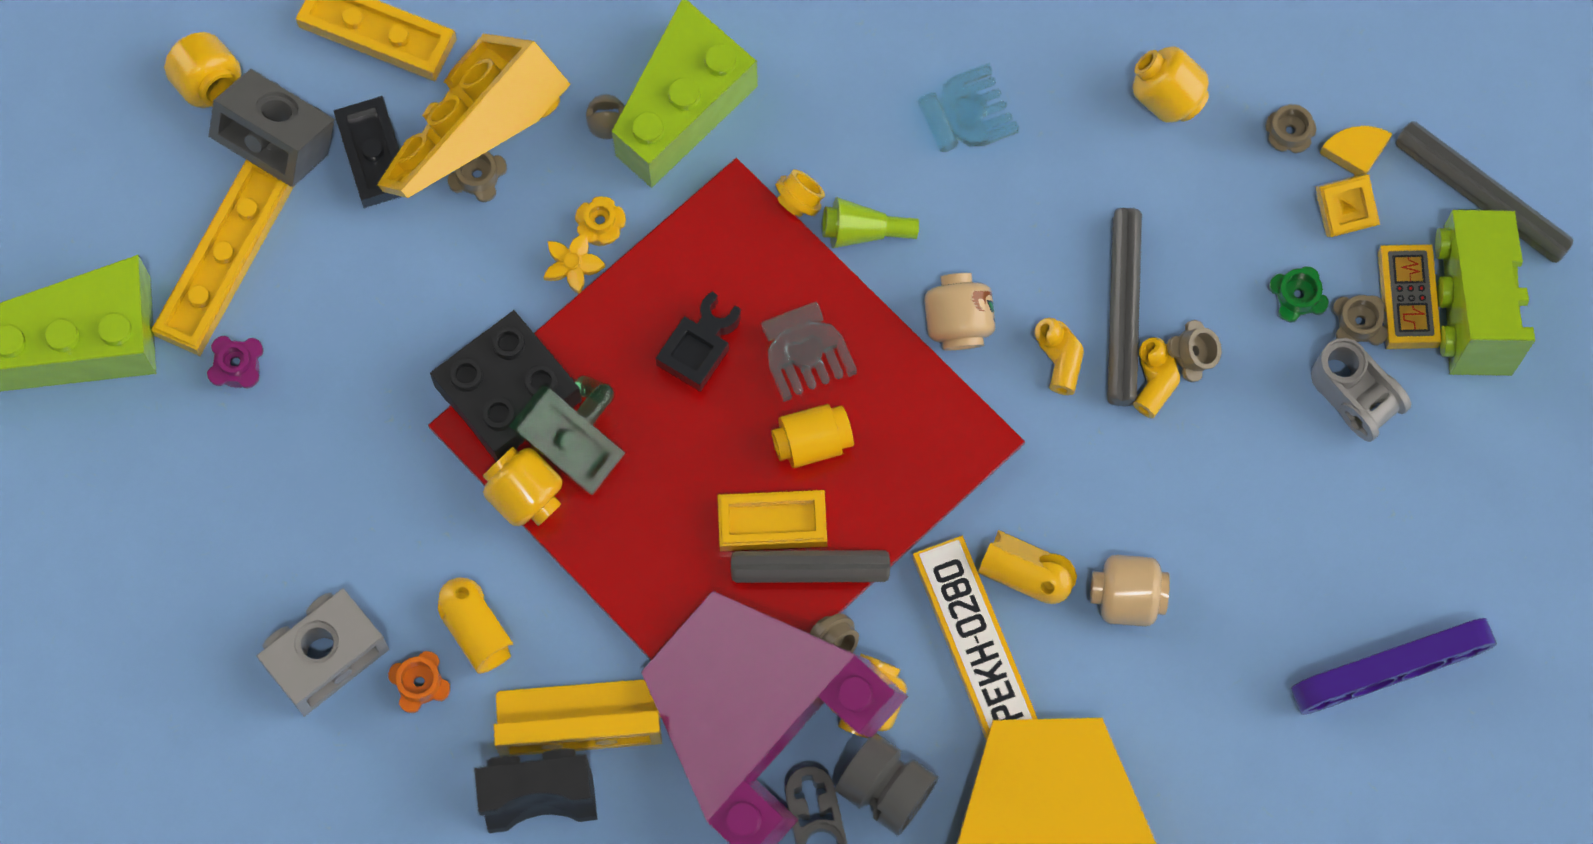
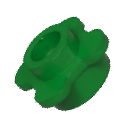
M1305 266L1294 269L1286 275L1276 274L1273 276L1269 289L1277 295L1280 303L1278 314L1281 319L1286 322H1295L1301 315L1309 313L1321 315L1327 310L1329 300L1322 294V282L1319 279L1320 276L1317 270ZM1297 290L1302 291L1304 297L1297 298L1294 292Z

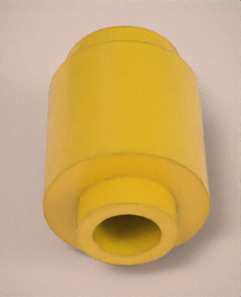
M829 404L781 416L779 417L780 428L771 431L779 460L788 459L792 468L840 456L843 454L842 449L854 446L850 422L842 405L831 408Z

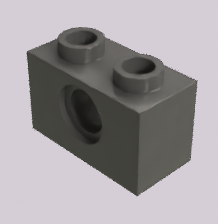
M250 69L213 100L209 137L293 187L328 156L335 119L285 90L277 83Z

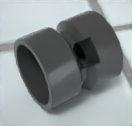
M876 733L865 742L838 781L835 791L859 809L867 805L873 807V819L898 836L920 810L935 787L939 777L916 760L907 763L900 760L901 750Z

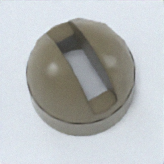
M603 94L596 96L587 107L586 120L588 128L598 138H613L612 130L625 107L614 95ZM617 109L619 113L612 111L596 112L597 110Z

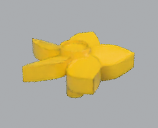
M586 233L575 237L569 249L561 243L548 241L550 255L556 263L552 264L545 272L543 277L545 281H558L567 276L569 287L574 292L580 294L585 284L584 274L594 275L605 268V263L596 255L588 254L589 245Z

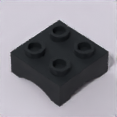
M515 310L430 372L434 387L466 422L496 462L512 447L517 450L536 431L558 416L568 412L582 401L579 386Z
M569 748L554 749L544 752L542 754L543 760L520 762L519 756H498L488 759L487 767L474 768L478 813L480 816L485 817L488 833L508 831L526 819L541 815H560L578 822L598 820L593 775L586 754L576 755V751Z

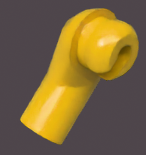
M1051 317L1044 318L1037 323L1034 329V336L1042 350L1055 364L1049 388L1058 394L1073 395L1084 355L1083 346L1069 327L1062 321Z
M1157 337L1146 339L1139 347V356L1147 384L1133 402L1136 410L1151 419L1157 415L1180 382V373L1176 359L1169 355L1167 344Z

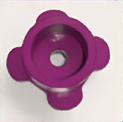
M220 336L212 342L211 349L214 353L213 366L207 371V376L213 385L222 386L226 384L234 388H252L258 383L260 379L258 358L263 354V346L257 339L249 338L242 342L231 341L227 336ZM238 358L240 363L237 366H232L231 360Z

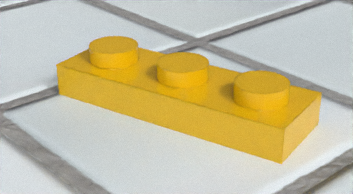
M305 0L295 18L298 27L432 81H436L457 40L455 30L379 0Z

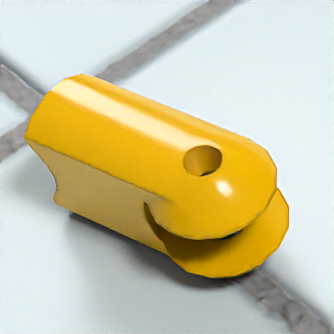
M998 530L994 542L989 544L978 571L980 575L1048 604H1057L1066 600L1077 579L1075 567L1064 556L1051 554Z
M457 577L446 582L439 592L438 612L478 674L489 672L511 658L508 646L513 645V642L485 602L481 587L475 581L463 577Z

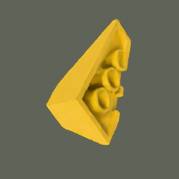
M483 33L445 78L444 83L450 89L439 104L437 102L429 103L422 114L427 121V125L422 133L415 134L404 142L377 186L385 193L405 198L411 197L535 124L541 118L551 114L560 103L559 97L571 84L535 41Z

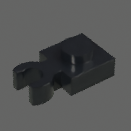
M714 292L709 293L703 299L700 307L701 319L699 322L695 323L684 316L655 358L658 367L700 392L729 351V343L720 338V336L734 331L741 319V308L734 306L730 314L725 318L713 316L711 312L718 304V295Z

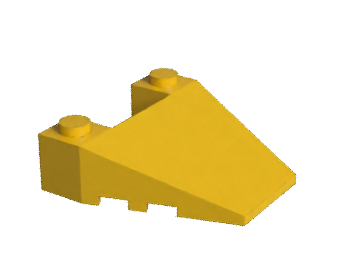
M1102 717L992 721L957 844H1156Z

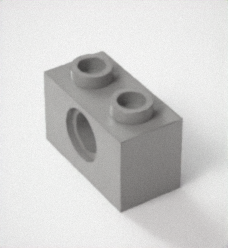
M344 588L334 595L326 593L316 599L306 610L307 616L291 629L285 626L275 631L263 643L264 650L256 655L267 672L304 717L390 650L381 633ZM321 638L333 640V648L324 658L312 659L307 657L308 648L315 640Z

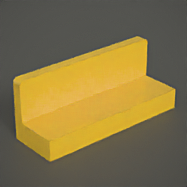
M644 679L499 691L496 694L497 724H494V741L499 756L543 754L546 751L563 748L582 751L662 744L660 714Z

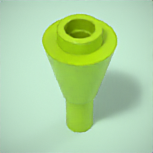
M839 197L834 199L832 207L825 206L823 211L822 236L830 238L832 248L881 240L885 237L917 239L918 218L886 216L885 213Z

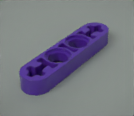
M1480 618L1309 677L1291 687L1301 715L1311 714L1472 658L1497 645V642L1487 619Z

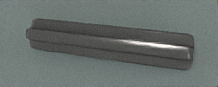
M885 550L736 551L732 553L731 577L736 583L885 582L890 577V556Z

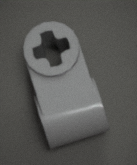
M1339 338L1329 342L1312 367V383L1317 391L1341 414L1351 430L1365 441L1371 442L1378 437V429L1396 413L1404 414L1411 408L1410 398L1403 387L1393 377L1386 374L1355 340ZM1336 359L1344 362L1350 369L1351 376H1337L1329 368L1328 361ZM1380 403V405L1376 409H1374L1373 411L1370 410L1376 404Z

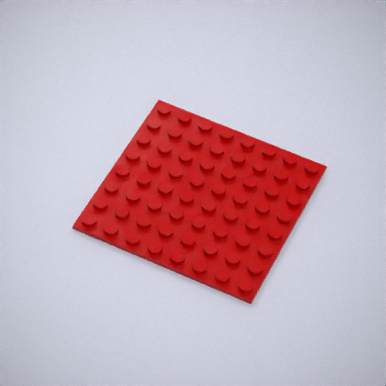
M736 157L534 333L579 386L582 401L568 412L544 425L517 448L518 452L526 448L534 449L562 478V487L554 496L561 505L539 526L532 519L522 526L651 661L712 591L810 634L812 628L819 620L826 616L842 613L874 583L734 582L731 577L732 553L736 551H720L718 495L825 490L827 547L741 551L885 550L889 553L891 568L1025 444V441L796 215L786 210L778 198ZM714 292L718 295V304L711 312L712 315L716 318H725L730 314L734 306L741 308V319L734 331L720 336V338L729 343V351L700 392L658 367L655 358L684 316L695 323L699 322L701 319V303L709 293ZM829 404L831 408L841 405L844 407L853 434V447L842 449L843 454L797 468H792L788 459L779 460L771 433L772 430L780 428L779 417ZM450 405L428 424V427L485 487L488 481L483 475L496 461L466 422Z

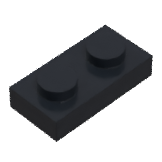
M383 96L333 110L363 208L400 198L401 196L383 192L377 186L399 151Z

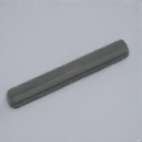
M1410 122L1399 134L1396 144L1400 149L1482 210L1515 211L1519 237L1552 262H1559L1572 247L1574 240L1571 236L1419 123Z
M1118 208L1114 212L1107 400L1114 406H1131L1137 398L1142 213L1135 208Z

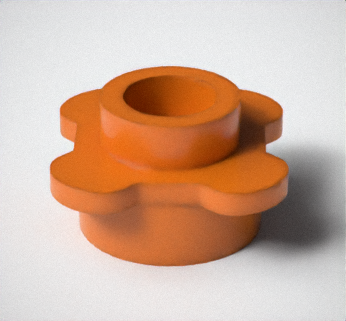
M430 651L421 652L419 656L411 657L403 663H395L389 669L388 678L392 684L397 685L401 695L399 705L403 711L416 713L420 710L421 705L432 700L441 702L449 696L451 687L449 682L442 679L439 673L438 666L440 661L435 653ZM419 677L423 678L424 684L420 687L415 686L414 681Z

